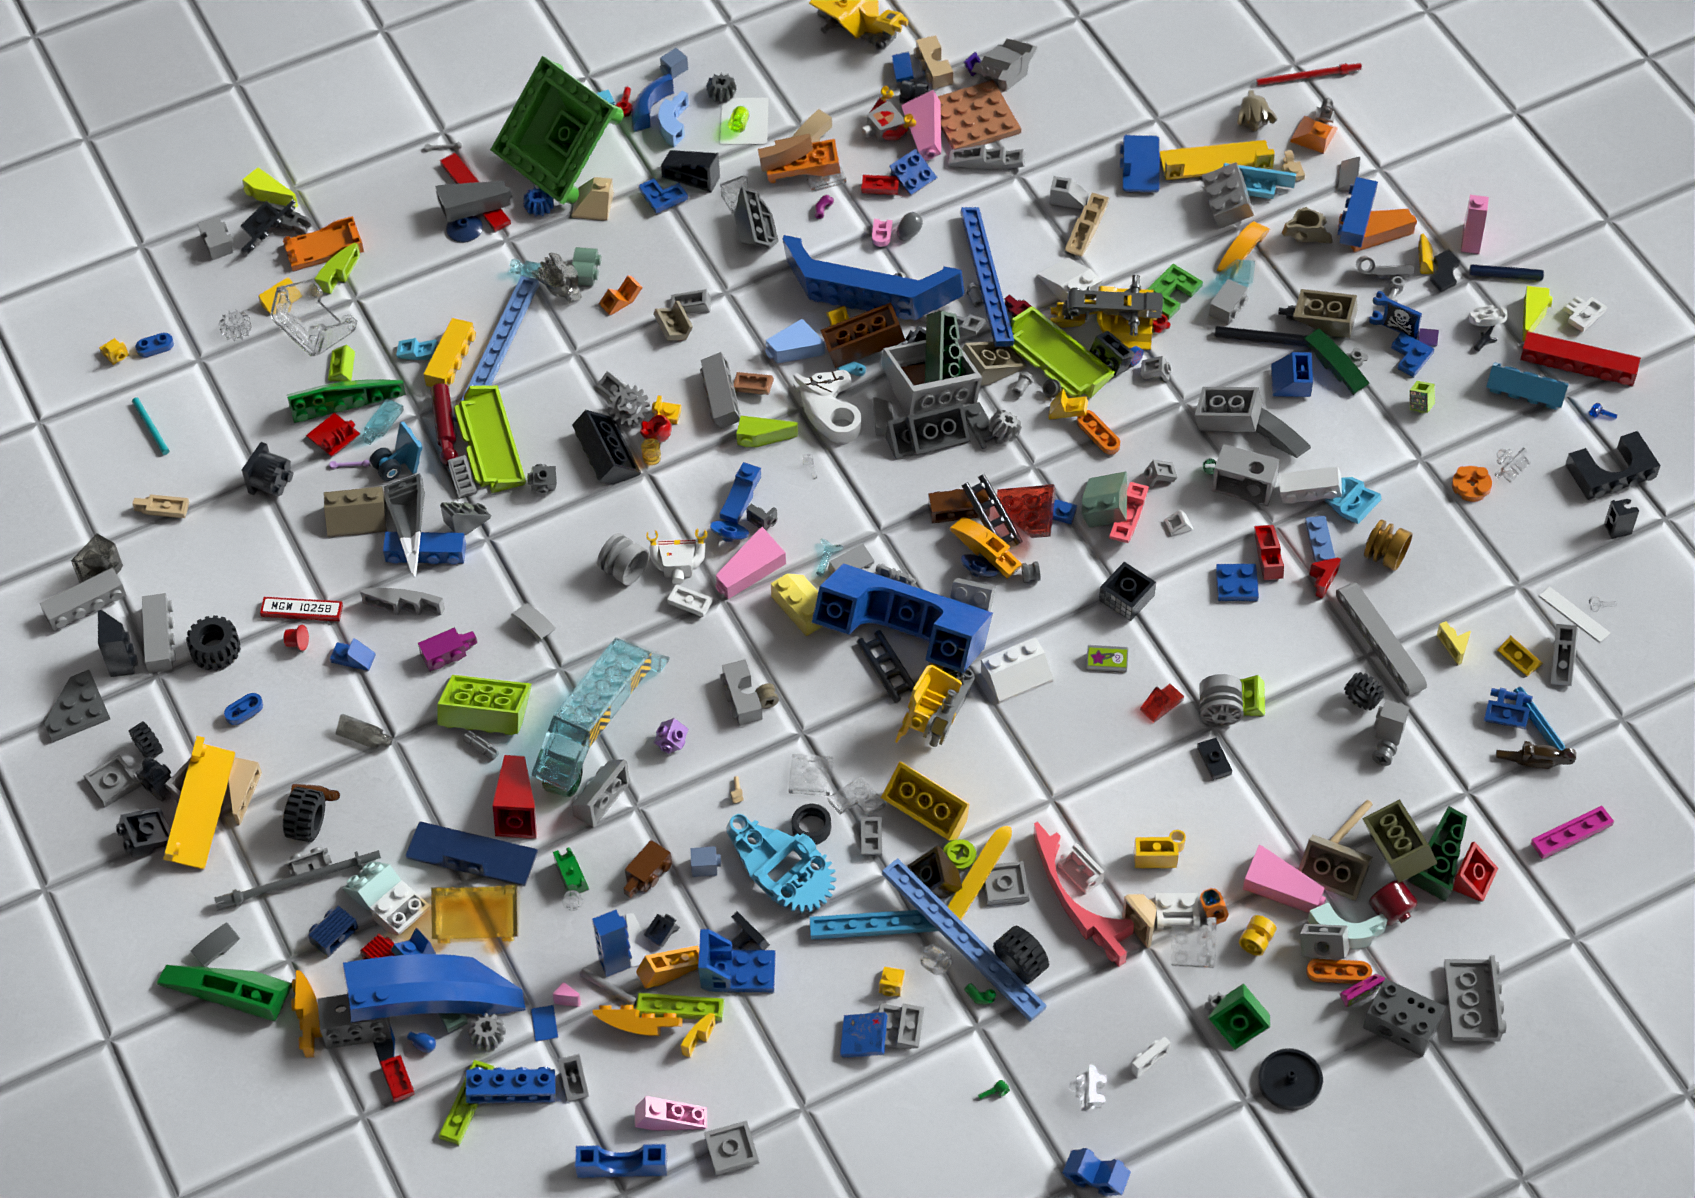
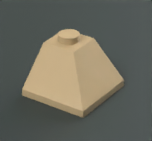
M594 177L578 187L579 197L574 203L572 218L608 221L614 195L613 181L611 178Z
M1128 894L1124 896L1122 918L1133 921V932L1149 948L1151 947L1156 905L1152 900H1148L1144 894Z

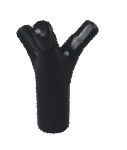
M1495 325L1490 326L1485 334L1484 332L1480 333L1481 338L1474 346L1476 351L1479 352L1488 342L1497 341V338L1490 337Z

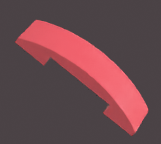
M1130 482L1127 489V521L1115 522L1109 539L1125 543L1130 542L1142 513L1149 486Z

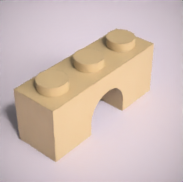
M936 35L916 40V48H914L915 58L919 59L920 68L922 71H925L926 81L931 84L933 89L953 84V70L948 60L938 61L941 60L942 47Z

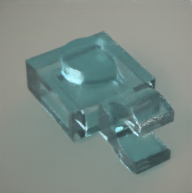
M511 259L509 265L511 266L510 273L521 274V276L539 281L544 270V264L527 260L525 264H522L519 260Z

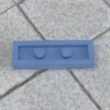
M1307 517L1305 524L1314 562L1335 558L1326 517Z

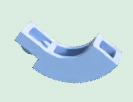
M681 91L672 101L665 99L659 109L661 135L672 147H675L685 137L684 124L677 120L678 116L689 106L688 93Z

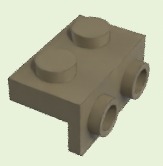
M675 301L672 308H656L653 315L666 340H687L693 326L680 301Z

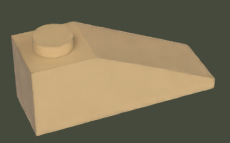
M235 757L229 776V788L233 815L236 824L241 825L262 772L259 762Z

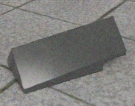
M963 403L887 421L886 440L895 459L970 441Z

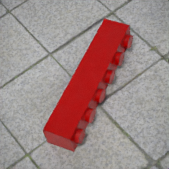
M1527 331L1520 360L1634 386L1641 357Z

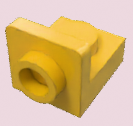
M116 338L99 347L100 352L113 365L129 356L126 345L123 342L119 343Z
M658 395L656 402L652 403L651 412L654 413V416L663 415L669 419L670 423L678 424L682 409L680 404L662 402V396Z
M884 966L882 977L879 981V993L888 997H900L905 970Z

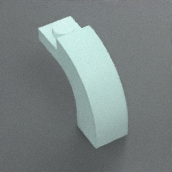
M1329 902L1310 910L1308 917L1309 924L1347 926L1349 949H1360L1370 946L1373 936L1381 935L1385 931L1388 921L1383 914H1380L1361 923L1346 922L1337 916Z

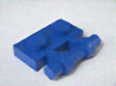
M1501 687L1500 689L1492 688L1490 696L1498 697L1497 701H1488L1484 721L1526 730L1530 708L1523 707L1522 705L1523 702L1532 704L1533 696L1525 695V692L1521 691L1518 693L1510 692L1506 688ZM1504 700H1514L1516 705L1504 703Z

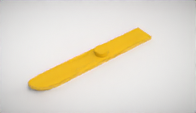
M1010 826L1000 827L992 834L962 882V889L956 892L947 906L960 920L964 917L1007 847L1012 836V828Z

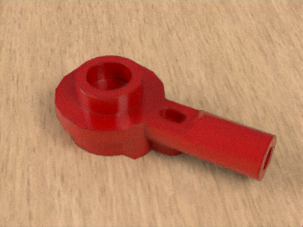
M630 87L624 88L622 101L615 105L623 110V118L628 117L632 112V105L629 102Z

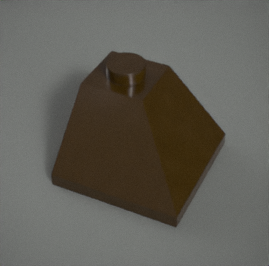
M939 846L934 847L907 865L908 869L939 899L948 898L962 889L958 869Z

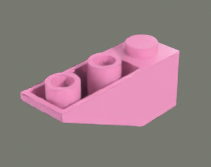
M645 1096L635 1106V1127L654 1131L706 1129L707 1107Z

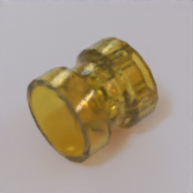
M652 438L644 440L641 444L643 462L647 465L658 464L661 461L659 441Z

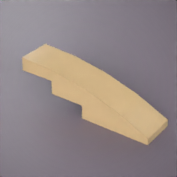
M1091 193L1087 205L1084 206L1080 218L1076 221L1065 248L1066 252L1081 257L1084 255L1109 203V197Z

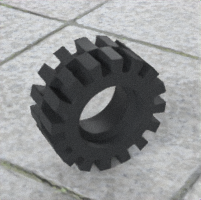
M1362 672L1355 673L1345 685V694L1349 695L1347 698L1349 700L1352 699L1354 705L1357 703L1359 708L1363 707L1364 710L1369 709L1370 711L1383 699V687L1379 686V682L1374 681L1372 676L1369 678L1368 674L1365 673L1363 675Z
M144 721L128 731L132 741L145 758L151 757L153 759L164 752L158 738H156L154 732Z

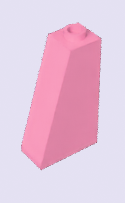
M932 90L901 105L904 114L910 113L916 120L915 127L909 128L917 149L925 161L941 154L940 100L935 91Z
M761 527L716 574L715 586L720 594H724L727 599H730L786 564V552Z
M1258 846L1245 877L1243 890L1307 913L1323 905L1326 897L1323 896L1324 887L1265 847Z

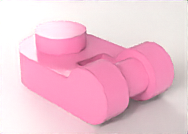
M874 219L872 242L874 245L884 247L890 243L893 220L880 221V219Z

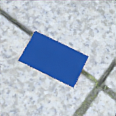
M554 1005L532 1008L535 1040L541 1041L558 1038Z

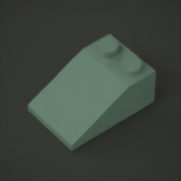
M1126 471L1089 478L1082 497V516L1089 528L1127 521Z

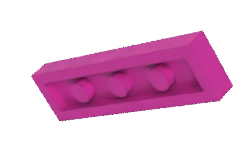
M1600 806L1532 838L1531 844L1540 857L1544 859L1613 826L1614 820L1605 808Z

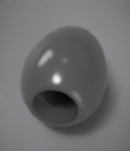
M909 212L904 215L897 227V237L900 240H909L914 237L922 228V217L915 212Z

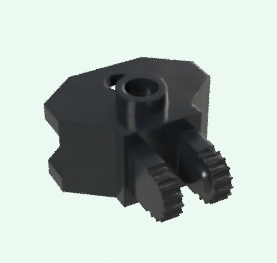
M147 757L141 763L142 768L135 772L136 776L147 791L163 802L166 799L165 794L169 792L165 784L171 778V771L165 764L161 765L157 760Z

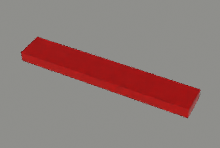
M456 153L440 160L441 166L456 184L479 182ZM501 208L481 213L495 232L511 224V220Z

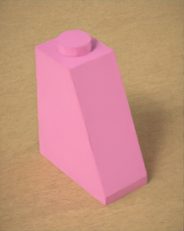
M1470 195L1463 224L1461 252L1480 254L1489 197Z

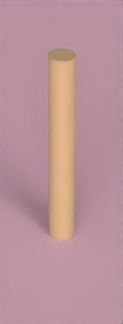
M1366 800L1330 841L1339 843L1373 806L1372 802Z

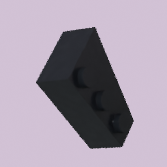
M670 150L661 164L662 177L712 192L720 179L719 153Z

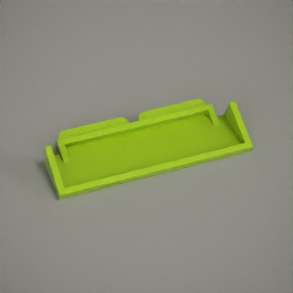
M1033 306L1012 319L1010 326L1014 337V345L1010 347L1034 367L1041 368L1046 377L1058 380L1061 384V389H1064L1070 396L1080 397L1084 393L1091 399L1114 376L1115 372Z
M498 385L469 386L463 396L464 401H460L459 405L454 407V412L462 439L468 442L469 445L466 448V453L475 482L480 484L481 487L489 485L491 493L525 485L526 478Z

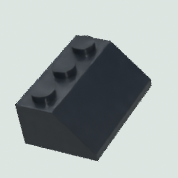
M98 610V646L110 677L135 674L138 658L137 654H134L133 643H130L129 632H125L122 623L103 610Z

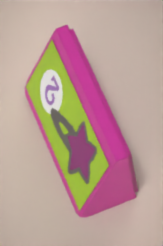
M1375 973L1341 992L1340 996L1344 1005L1349 1007L1377 992L1385 978Z

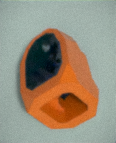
M1213 888L1204 890L1200 895V901L1209 923L1217 925L1225 922L1229 913L1221 893Z

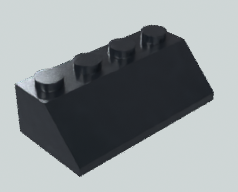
M585 410L572 424L575 435L580 440L582 449L586 453L589 463L600 482L615 485L641 474L613 417Z

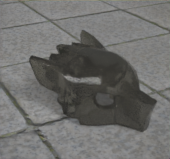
M550 252V259L545 257V262H540L541 267L530 272L538 281L546 286L552 295L565 297L569 304L582 298L578 288L577 270L574 269L572 263L563 262L559 254ZM566 279L570 280L569 286L566 285Z

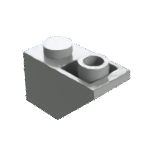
M1053 177L1050 189V204L1083 209L1087 205L1089 194L1073 179Z

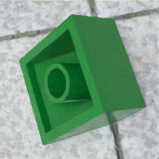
M1244 983L1226 994L1208 1016V1019L1234 1050L1270 1028V1014Z

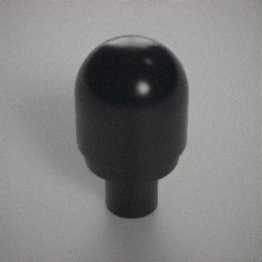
M1296 306L1279 307L1278 315H1284L1286 319L1297 321L1293 319Z

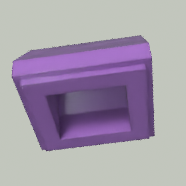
M1419 328L1418 341L1426 345L1437 346L1439 330Z

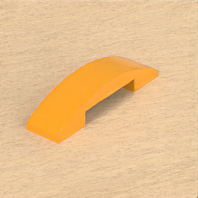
M1255 221L1246 226L1227 250L1217 271L1234 278L1242 268L1245 258L1258 242L1261 243L1270 228Z

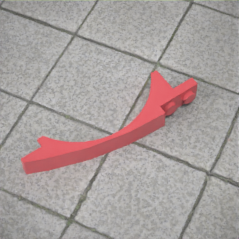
M1037 821L1034 823L1033 833L1037 850L1048 880L1062 907L1085 940L1093 937L1094 942L1098 946H1102L1106 951L1108 959L1111 962L1114 961L1120 967L1126 963L1127 952L1119 943L1133 934V921L1131 919H1112L1094 914L1078 905L1066 893L1059 881L1055 868V859L1060 848L1059 841L1061 836L1057 832L1049 836Z

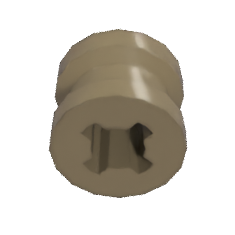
M766 683L756 688L755 692H757L762 708H771L779 702V697L775 694L773 684Z

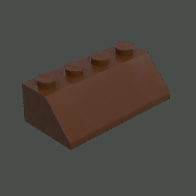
M891 302L820 330L835 369L881 352L884 348L896 346L906 341Z

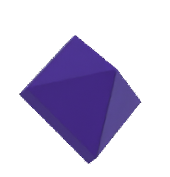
M973 52L963 61L971 77L976 74V72H972L976 62L981 63L976 52Z

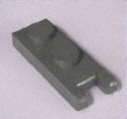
M980 402L964 407L966 421L982 449L987 447L985 441L994 439L996 444L1001 443L998 437L992 436L993 432L988 430L989 418Z

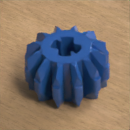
M535 187L533 190L528 189L527 194H524L523 206L529 215L534 214L536 217L538 214L542 216L544 213L550 214V209H553L554 198L541 188L536 189Z

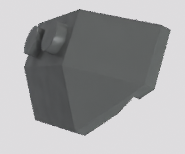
M741 187L734 212L740 242L770 248L779 241L773 215L766 203L760 198L758 191Z

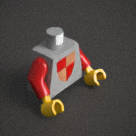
M883 86L881 88L883 96L878 98L868 113L867 126L862 128V133L866 138L874 135L879 142L899 140L902 136L907 135L908 127H915L916 120L910 113L906 114L903 118L890 101H886V99H891L894 93L887 86Z

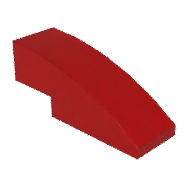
M1274 525L1254 526L1257 553L1263 579H1284L1281 546Z

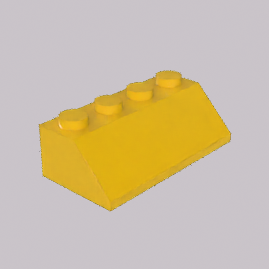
M901 761L898 763L880 797L947 840L958 839L968 819L969 803Z

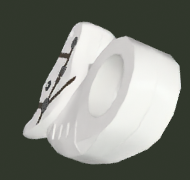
M845 370L816 373L809 378L797 373L794 374L795 382L793 385L801 393L802 405L814 427L830 441L837 444H847L856 440L861 434V413L856 406L836 399L841 391L850 388V373ZM845 419L852 424L839 427L834 425L833 422Z

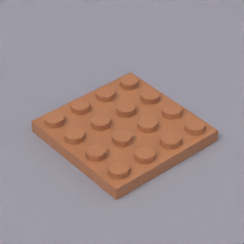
M994 80L937 96L940 100L941 130L952 149L985 145L1021 134V127Z

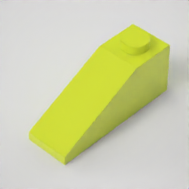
M259 167L242 179L244 192L258 201L265 202L267 200L269 203L286 206L294 199L296 201L294 207L298 206L296 194Z
M1526 287L1523 304L1522 341L1525 342L1527 331L1533 332L1545 317L1548 307L1552 306L1553 297L1549 296L1550 288Z

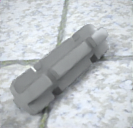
M467 731L464 734L463 738L466 743L472 744V747L482 754H487L486 756L491 760H494L499 755L497 748L494 746L490 747L488 742L479 736H475L476 734L472 731Z

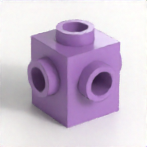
M675 718L661 722L656 731L654 743L668 754L681 750L685 745V738L689 729Z

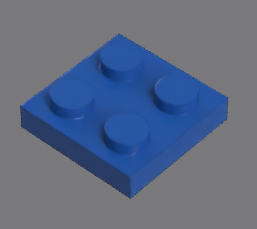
M1216 564L1218 601H1258L1256 564Z

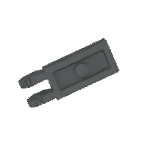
M271 204L278 212L283 209V207ZM293 211L289 216L285 214L278 226L291 231L294 230L297 234L303 235L308 232L306 226L311 227L313 221Z

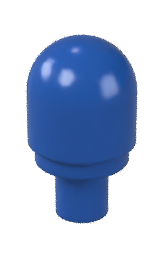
M410 1031L407 1035V1039L413 1042V1046L422 1052L430 1053L436 1047L435 1039L424 1032L416 1034Z

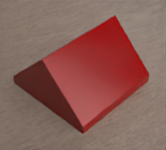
M1471 842L1457 872L1452 890L1483 902L1498 871V867L1476 842Z

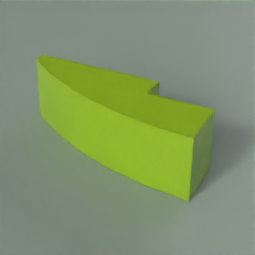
M358 243L347 246L322 267L315 277L317 291L331 294L338 281L346 282L360 257Z

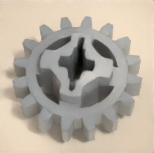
M627 384L624 390L620 386V392L613 391L615 397H609L612 404H609L608 408L613 409L610 415L615 416V422L621 420L622 426L626 422H628L629 427H632V422L639 425L638 420H645L644 414H649V410L646 407H650V403L645 402L649 398L647 395L642 396L644 390L637 391L636 385H634L633 389H630L629 384ZM628 394H634V395H636V396H635V397H631V396H628ZM622 398L620 404L617 405L618 400ZM630 402L632 408L628 409L626 403ZM641 406V410H640V412L637 414V413H636V412H637V409H638V407ZM623 414H627V415H630L631 417H624V416H622V415H623Z

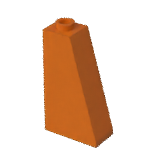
M1408 208L1371 211L1362 247H1350L1354 252L1414 234L1415 226L1417 225L1416 217L1411 214ZM1342 214L1339 217L1338 228L1340 224L1344 223L1341 221Z

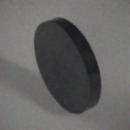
M1285 1048L1274 1051L1264 1059L1259 1070L1258 1084L1263 1096L1274 1106L1284 1110H1300L1313 1104L1319 1097L1323 1085V1074L1319 1064L1312 1056L1298 1049Z

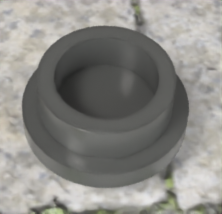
M1049 379L1043 385V392L1049 398H1055L1061 391V384L1056 379Z

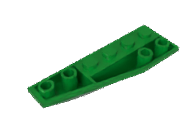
M370 379L326 384L286 395L293 421L297 423L406 395L403 380Z
M165 965L157 981V985L274 1022L292 988L291 982L256 971Z

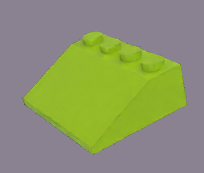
M452 675L437 704V725L445 726L446 728L457 727L466 730H483L488 733L518 734L523 724L531 691V683Z

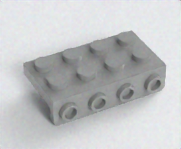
M1490 955L1489 959L1444 960L1452 1041L1500 1042L1503 1033H1506V1021L1502 1020L1504 1002L1500 1001L1499 996L1502 992V984L1497 978L1500 966L1499 962L1495 960V955Z

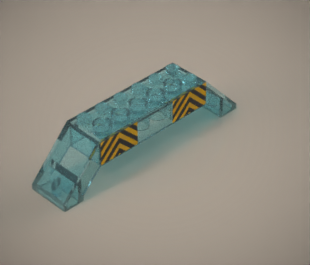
M615 637L553 715L532 770V776L568 792L579 778L580 770L591 745L650 669L660 673L669 662L670 657L638 643Z

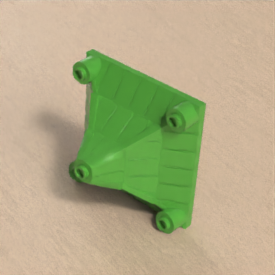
M542 56L490 151L559 203L573 204L579 197V191L574 186V183L581 174L609 123L617 125L622 121L623 110L608 103L564 71L561 64Z

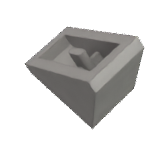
M580 1054L558 1059L567 1101L589 1096Z

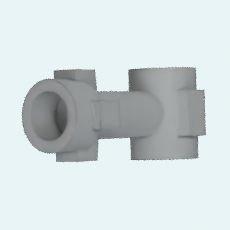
M1396 276L1391 279L1389 285L1391 289L1387 298L1395 302L1398 301L1395 298L1404 289L1405 283H1403V278Z

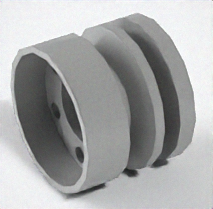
M616 533L601 548L597 558V567L607 574L613 575L616 580L624 585H631L644 572L650 557L649 551L639 544L633 543L631 539L622 533Z
M1216 674L1208 676L1200 682V715L1203 722L1212 726H1229L1243 718L1242 682L1238 678L1227 674Z

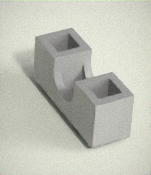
M746 659L722 665L723 673L720 674L722 686L726 685L727 687L725 694L727 701L732 702L733 705L730 707L733 719L737 718L739 725L762 720V707L757 692L750 694L741 692L744 688L752 687L751 674Z

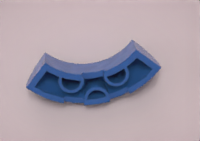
M670 74L652 81L637 96L631 116L634 132L651 128L650 113L653 104L674 94L673 78Z

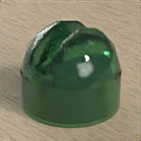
M1212 458L1206 459L1202 464L1204 472L1214 474L1215 467H1205V464L1216 465L1217 461Z

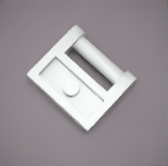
M1155 893L1157 929H1163L1164 927H1193V929H1200L1198 893ZM1163 916H1192V918H1164Z

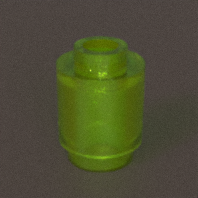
M737 106L733 109L728 122V127L733 132L740 133L745 130L750 117L748 109L744 106Z

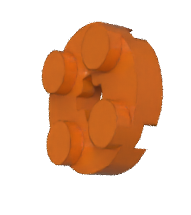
M1461 466L1457 469L1452 480V489L1455 494L1458 493L1462 496L1461 499L1469 502L1483 500L1487 494L1489 495L1492 487V479L1488 474V470L1484 467ZM1467 482H1475V486H1471V484Z

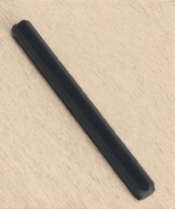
M1216 326L1214 336L1219 338L1309 347L1304 341V338L1308 335Z

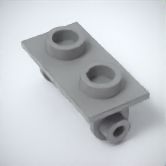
M1325 98L1322 101L1321 107L1316 108V119H1319L1322 123H1334L1332 99Z
M320 846L311 849L310 854L303 856L302 853L291 856L290 860L287 861L288 866H293V868L289 869L291 877L310 871L309 864H312L315 870L332 863L330 855L325 856V853H328V849H323Z

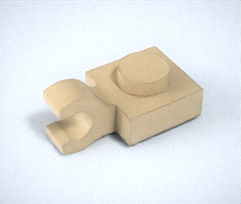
M1292 150L1284 151L1285 157H1283V161L1285 164L1282 165V171L1296 173L1295 181L1305 180V173L1300 161L1294 162Z

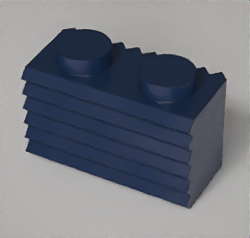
M338 905L334 910L330 909L327 911L324 919L319 924H314L310 928L308 934L309 941L327 957H330L343 942L358 930L357 921Z

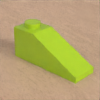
M741 415L736 433L737 445L760 447L798 437V422Z

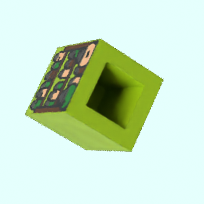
M1422 381L1414 383L1409 390L1410 410L1419 413H1428L1435 404V384Z

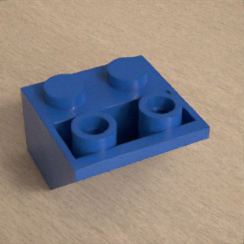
M1292 352L1271 364L1272 396L1311 397L1313 387L1311 353Z

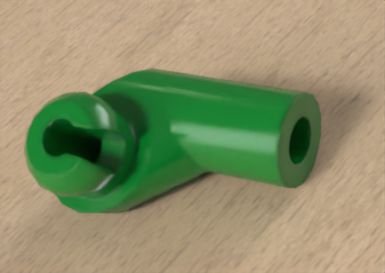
M969 983L964 988V991L976 1004L989 1005L995 1001L996 992L992 989L979 992L973 983Z

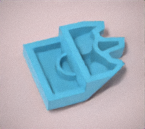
M1341 478L1342 497L1324 500L1342 518L1359 524L1382 500L1381 494L1365 488L1364 482L1356 478Z

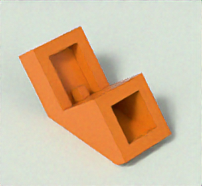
M627 275L618 290L608 289L599 304L609 315H613L633 303L643 287L632 276Z

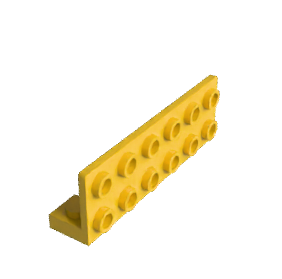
M1266 140L1162 150L1159 152L1165 180L1200 177L1222 168L1224 163L1232 164L1236 162L1242 166L1273 169L1275 158L1274 149H1268Z
M196 736L163 860L205 869L235 752L203 744L205 737Z

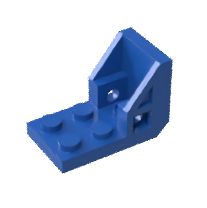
M700 929L698 969L700 987L708 992L774 993L775 950H732V942L710 929Z

